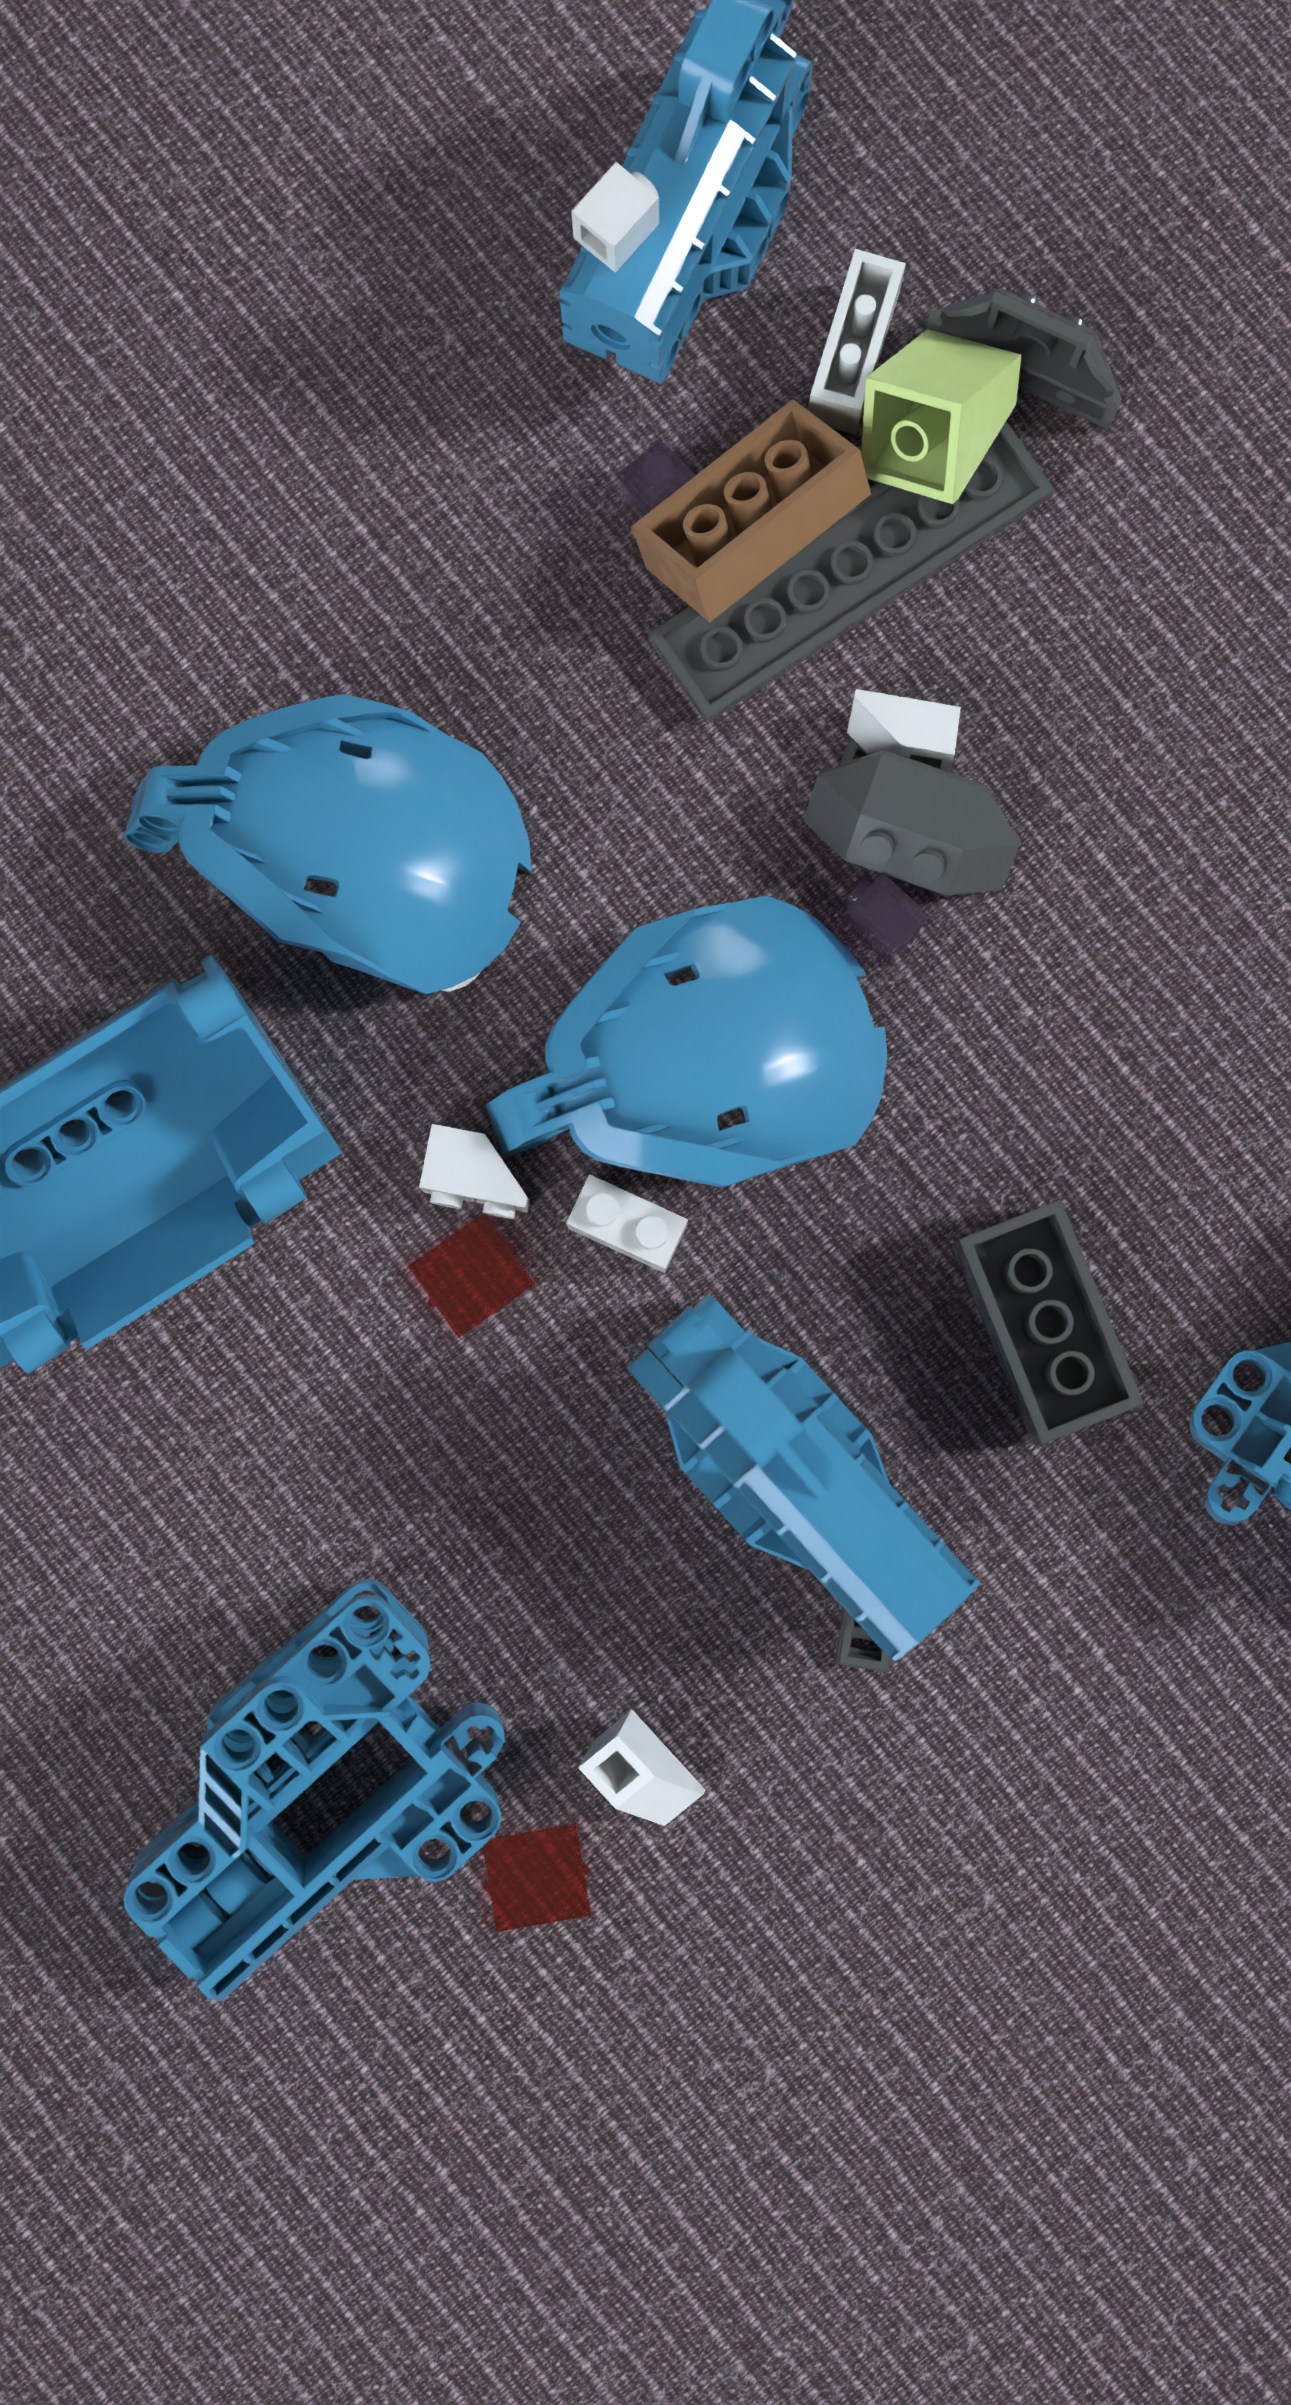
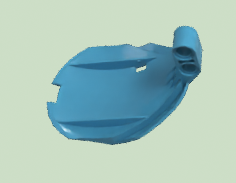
M345 694L284 707L237 724L220 733L207 745L198 758L196 766L153 767L137 786L124 834L125 840L131 845L156 853L170 851L179 841L180 849L187 862L257 922L278 943L322 952L333 963L365 972L423 994L452 988L476 976L504 951L521 923L508 912L515 885L517 867L522 871L532 874L530 842L517 801L503 777L483 753L445 734L410 711ZM310 878L334 883L336 890L333 897L304 890L306 880Z
M767 895L732 903L700 907L637 927L593 974L552 1026L545 1044V1062L549 1073L513 1087L485 1105L502 1156L534 1148L569 1129L573 1141L581 1151L596 1161L724 1188L767 1172L771 1173L855 1146L870 1125L880 1103L887 1065L885 1026L874 1028L867 1001L857 980L867 975L850 950L818 919L789 903ZM691 970L696 976L695 980L676 986L670 985L667 978H673L674 975ZM738 1108L743 1110L745 1123L730 1128L724 1127L719 1131L717 1122L719 1115Z

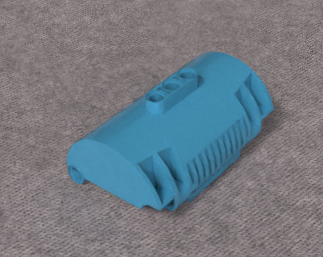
M208 955L200 960L205 971L201 975L182 985L173 978L0 1085V1369L15 1360L26 1373L30 1374L72 1347L71 1342L79 1337L82 1346L87 1350L128 1323L136 1320L255 1244L251 1236V1228L261 1221L265 1224L271 1222L307 1199V1195L299 1180L342 1154L325 1123L278 1049L236 987L212 956ZM123 1090H125V1091H124L121 1095H119V1096H116V1097H113V1098H107V1097H109L112 1093H114V1092H116V1091H123ZM79 1119L76 1123L70 1126H62L70 1120ZM32 1148L28 1153L16 1155L19 1151Z

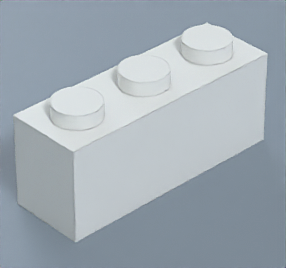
M858 249L854 251L808 406V411L830 428L854 435L857 434L864 411L866 377L877 368L900 293L906 263Z

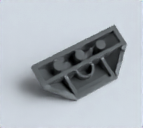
M1000 288L931 311L927 319L925 331L930 329L1021 354L1019 389L1105 429H1109L1122 398L1097 332L1087 328L1086 324L1078 317L1070 314L1059 315L1040 306L1035 298L1026 293H1011Z
M886 750L853 759L835 768L829 767L820 770L803 819L843 860L943 895L1002 890L1021 839L1015 830H1012L1003 811L986 785Z

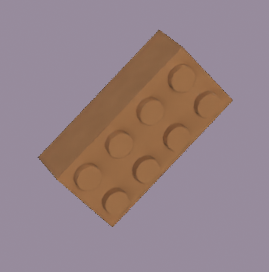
M792 399L633 524L631 529L647 570L710 623L869 497L871 492L860 450Z

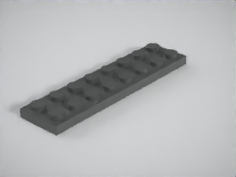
M1005 422L959 499L954 504L878 482L870 487L871 495L713 621L709 623L689 606L649 632L648 640L706 724H709L1050 499L1055 489L1009 424Z

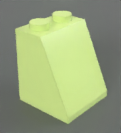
M927 329L866 377L861 449L867 479L954 504L959 499L1016 406L1021 354Z

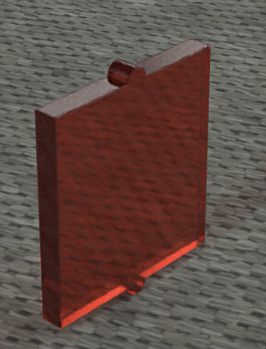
M484 1213L408 1266L430 1297L428 1305L432 1308H438L458 1338H461L536 1285L514 1255L515 1245L505 1242Z
M577 1823L494 1837L483 1845L488 1880L484 1883V1889L490 1892L496 1932L591 1916L585 1875L589 1873V1865L583 1863Z

